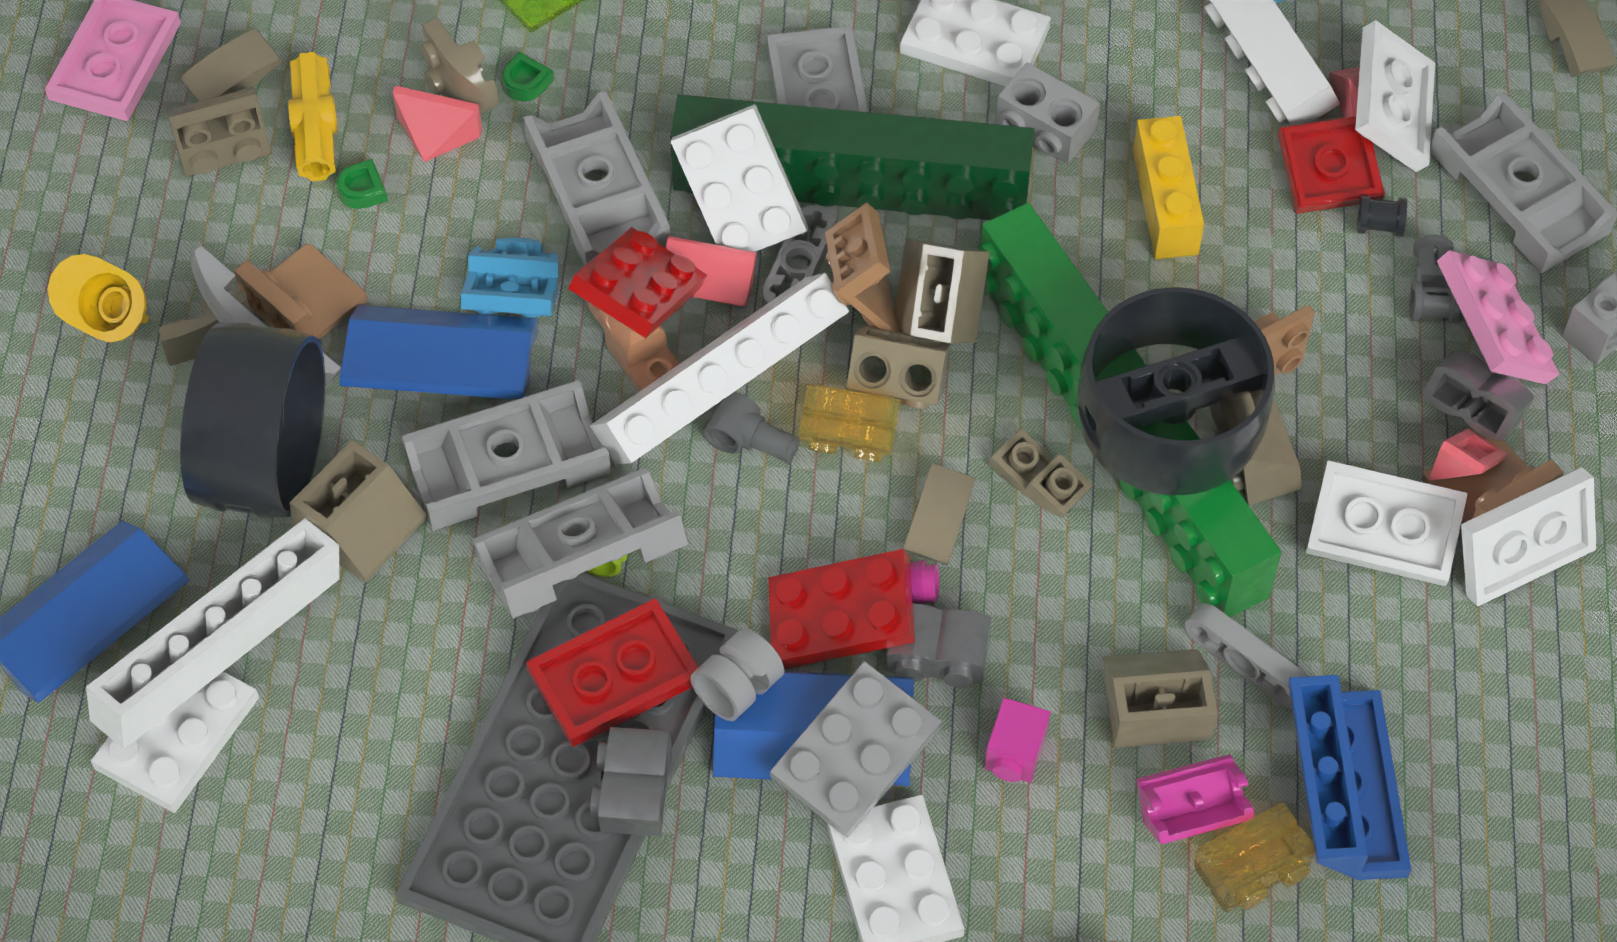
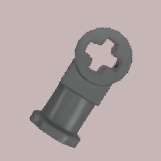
M1437 234L1426 235L1423 238L1417 239L1413 244V255L1418 258V266H1416L1411 283L1409 300L1410 321H1419L1420 317L1447 318L1449 323H1458L1461 310L1437 263V260L1449 250L1454 251L1453 242L1446 236Z

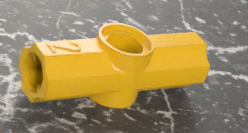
M315 52L300 53L295 60L290 61L292 99H288L292 136L295 138V164L298 176L306 177L310 181L327 180L329 175L336 172L334 134H337V117L334 97L331 95L330 68L326 57H321Z

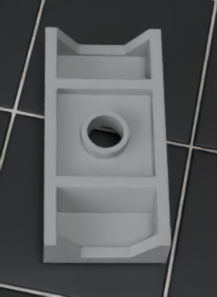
M606 90L597 93L583 113L549 124L533 115L523 117L526 140L540 171L544 170L568 222L571 239L584 266L631 227L652 235L658 244L663 247L666 246L667 238L670 236L669 222ZM592 170H601L608 174L599 181H591L584 177Z
M1505 92L1497 95L1478 119L1451 133L1441 126L1435 130L1430 146L1431 154L1456 181L1466 177L1516 231L1513 243L1540 273L1547 271L1611 234L1617 218V211ZM1516 171L1529 172L1534 176L1535 180L1523 182L1517 179L1513 173Z
M580 380L401 436L405 456L433 531L478 517L476 507L563 479L568 488L611 474L608 450L605 446L601 445V442L590 427L593 422L588 411ZM503 443H512L519 448L510 457H499L493 453L494 449Z
M646 467L472 539L481 569L512 619L525 613L534 612L540 607L556 601L553 585L564 580L573 579L581 573L607 562L616 561L635 550L644 563L655 558L667 556L672 551L688 545L681 515L677 510L669 513L661 502L652 477Z

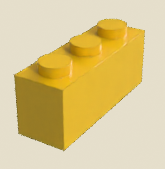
M1173 116L1137 120L1133 155L1154 259L1199 255L1204 220L1182 117Z

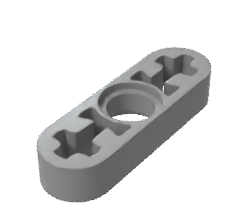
M810 205L801 209L808 228H812L814 223L820 224L821 227L815 229L812 243L807 241V232L784 240L763 287V306L784 292L786 282L791 284V288L805 277L818 275L828 252L825 232L834 226V217L825 207ZM802 255L807 257L811 264L805 269L795 270L790 268L786 262L793 256Z
M1206 603L1201 604L1185 621V629L1189 636L1199 646L1274 701L1286 708L1292 709L1288 684L1289 678L1306 677L1307 675L1299 667L1218 608Z

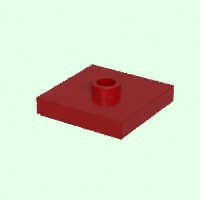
M1356 116L1279 128L1277 134L1296 214L1359 205L1361 194H1368L1370 199L1383 200L1385 192L1373 143L1355 130Z

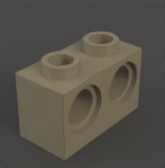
M861 325L854 336L846 388L857 390L859 397L870 400H883L884 396L902 399V404L912 408L927 409L930 404L937 405L943 394L951 343ZM868 356L881 358L886 364L887 372L881 375L871 373L865 366V358ZM916 364L926 366L932 374V380L928 383L915 381L910 375L909 367Z

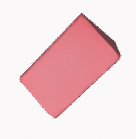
M672 236L667 238L666 249L675 255L688 258L697 269L707 274L701 288L692 297L737 306L747 305L753 291L757 252Z

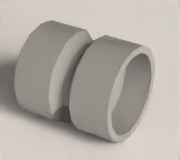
M741 628L719 649L721 655L710 656L691 675L692 686L701 701L713 713L727 721H735L756 701V695H763L784 675L783 663L775 649L766 639L747 628Z

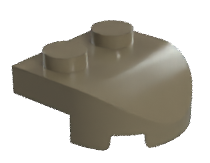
M438 17L422 24L425 43L421 44L420 47L424 59L429 65V70L425 71V77L432 92L435 95L442 94L444 97L479 104L480 115L497 107L499 104L497 88L494 80L484 81L482 77L483 68L480 62L484 60V56L476 42L473 40L458 47Z

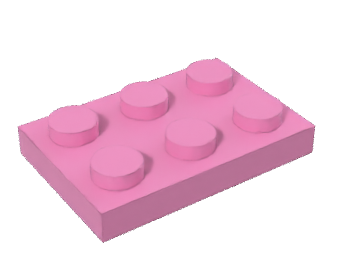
M94 0L45 88L48 100L129 121L181 24L178 12L134 0Z
M1451 250L1437 260L1491 372L1542 384L1549 383L1559 375L1552 360L1553 351L1549 344L1540 337L1533 323L1535 319L1530 307L1522 301L1515 287L1516 278L1507 266L1502 263L1491 262Z

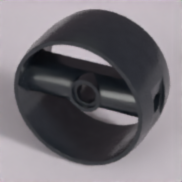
M1181 287L1153 289L1134 295L1119 303L1104 316L1094 330L1083 356L1077 404L1080 425L1086 444L1098 462L1111 474L1123 482L1147 492L1163 495H1189L1218 487L1236 476L1247 465L1264 437L1275 394L1273 356L1267 339L1257 324L1239 307L1217 295ZM1158 344H1173L1198 349L1095 382L1096 377L1110 362L1137 348ZM1170 389H1175V390H1179V391H1181V392H1183V393H1174V392H1171V391H1169V390H1170ZM1250 393L1255 406L1253 413L1238 426L1223 434L1207 439L1193 441L1169 440L1137 429L1159 421L1170 424L1184 423L1191 419L1197 409Z
M217 323L207 332L199 347L190 374L181 427V475L185 493L192 503L221 512L227 510L255 514L258 517L264 518L291 517L290 502L311 482L323 426L326 387L325 363L321 344L315 336L293 329L271 328L250 323Z

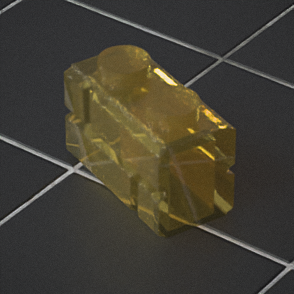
M813 383L808 384L799 439L809 441L808 450L836 454L837 446L855 449L854 458L881 462L883 454H894L903 399Z
M1281 802L1198 847L1194 867L1206 886L1210 887L1212 895L1223 911L1228 912L1239 905L1243 910H1248L1261 903L1268 896L1267 890L1282 882L1285 887H1289L1305 878L1310 872L1309 866L1315 850L1314 844L1302 827L1297 825V820L1285 803Z

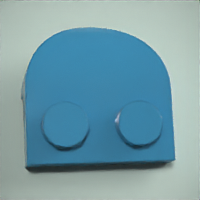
M515 237L497 239L495 248L482 252L479 246L471 250L468 255L469 271L461 291V309L475 310L481 314H494L497 312L518 313L528 318H537L543 315L552 316L559 291V259L556 252L548 255L543 252L541 242Z

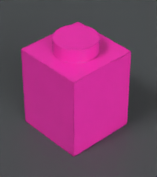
M1003 698L987 746L984 769L992 771L995 776L1005 781L1017 782L1022 780L1032 783L1048 734L1051 711Z

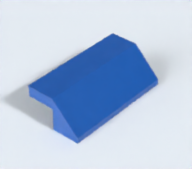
M358 305L349 319L340 373V386L505 399L523 398L530 386L531 349L538 336V318Z
M122 520L0 617V665L21 693L40 703L190 580L141 528Z
M784 671V675L763 695H756V701L735 721H727L715 714L712 777L773 780L770 777L772 768L853 674ZM884 676L913 698L914 677ZM911 763L893 785L910 786Z
M1338 675L1290 677L1288 684L1316 863L1357 880L1408 878L1411 872V864L1381 690L1341 692Z

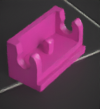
M1230 754L1136 779L1143 823L1160 845L1255 819L1253 806L1242 790V787L1248 786V781L1244 773L1234 763L1233 757Z

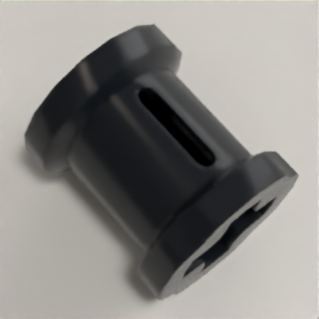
M1361 194L1357 215V233L1365 234L1367 230L1394 232L1396 237H1403L1407 218V198L1399 197L1397 201L1370 199L1368 194Z

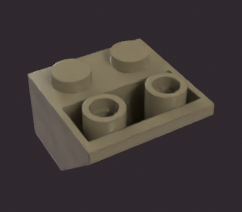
M253 88L166 110L186 177L199 173H209L215 169L240 162H250L258 157L271 154L259 101Z
M905 238L895 307L899 331L910 336L947 343H976L990 252Z
M1250 393L1209 406L1215 424L1212 426L1214 436L1235 428L1253 413L1255 406ZM1273 399L1267 428L1261 443L1247 465L1230 479L1238 491L1243 489L1248 505L1302 489L1300 465L1275 399Z
M353 439L290 502L292 527L305 518L339 544V565L365 583L427 519L425 511L392 468Z
M1198 649L1102 656L1101 662L1115 748L1212 740L1218 710L1211 670Z

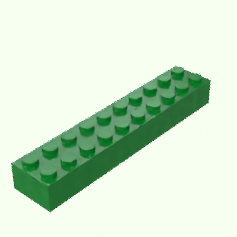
M1026 203L982 224L978 250L990 252L984 294L987 296L991 294L999 305L1002 320L1008 328H1015L1022 338V344L1027 356L1031 361H1038L1046 372V379L1055 395L1063 396L1070 406L1071 416L1075 424L1082 430L1077 404L1082 360L1094 330L1108 311L1030 203ZM1136 349L1110 362L1099 373L1095 382L1147 365ZM1159 421L1137 428L1147 434L1169 440H1201L1188 421L1179 424ZM1119 479L1121 488L1127 498L1131 501L1136 500L1144 511L1145 521L1150 531L1157 537L1161 535L1170 548V556L1176 568L1182 573L1187 572L1194 582L1197 596L1202 604H1210L1231 618L1270 598L1282 551L1230 480L1218 487L1196 494L1163 495L1135 488Z

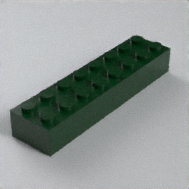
M677 94L670 144L672 138L755 104L798 202L815 203L824 207L836 205L857 208L868 203L875 210L898 211L910 215L949 216L959 220L967 218L992 220L1027 203L1034 128ZM671 144L673 190L694 194Z

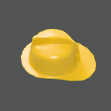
M87 254L70 256L60 262L50 276L47 288L48 297L55 314L67 324L96 339L110 343L123 341L132 335L140 324L147 323L150 318L146 314L147 298L140 282L130 273L98 257Z

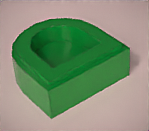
M519 51L502 71V85L505 94L516 101L536 99L554 81V71Z
M373 159L351 165L338 175L336 181L338 195L346 206L362 209L388 201L386 190Z

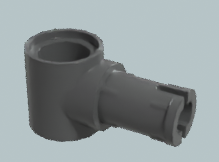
M733 392L720 401L703 431L705 439L712 446L726 453H738L741 447L747 450L755 448L787 464H790L800 444V437L764 422L765 417L760 415L761 412L758 405L749 397L738 392Z

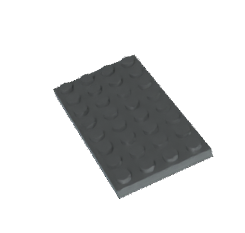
M583 573L573 579L564 580L553 585L557 600L540 608L395 893L397 903L497 942H596L645 839V835L601 832L598 817L591 816L593 786H602L604 772L597 771L599 742H608L610 729L572 748L527 671V661L652 600V598ZM658 601L698 667L710 656L721 655L719 649L738 632L735 628ZM692 687L615 727L670 731L672 753L668 790L707 706L701 701Z

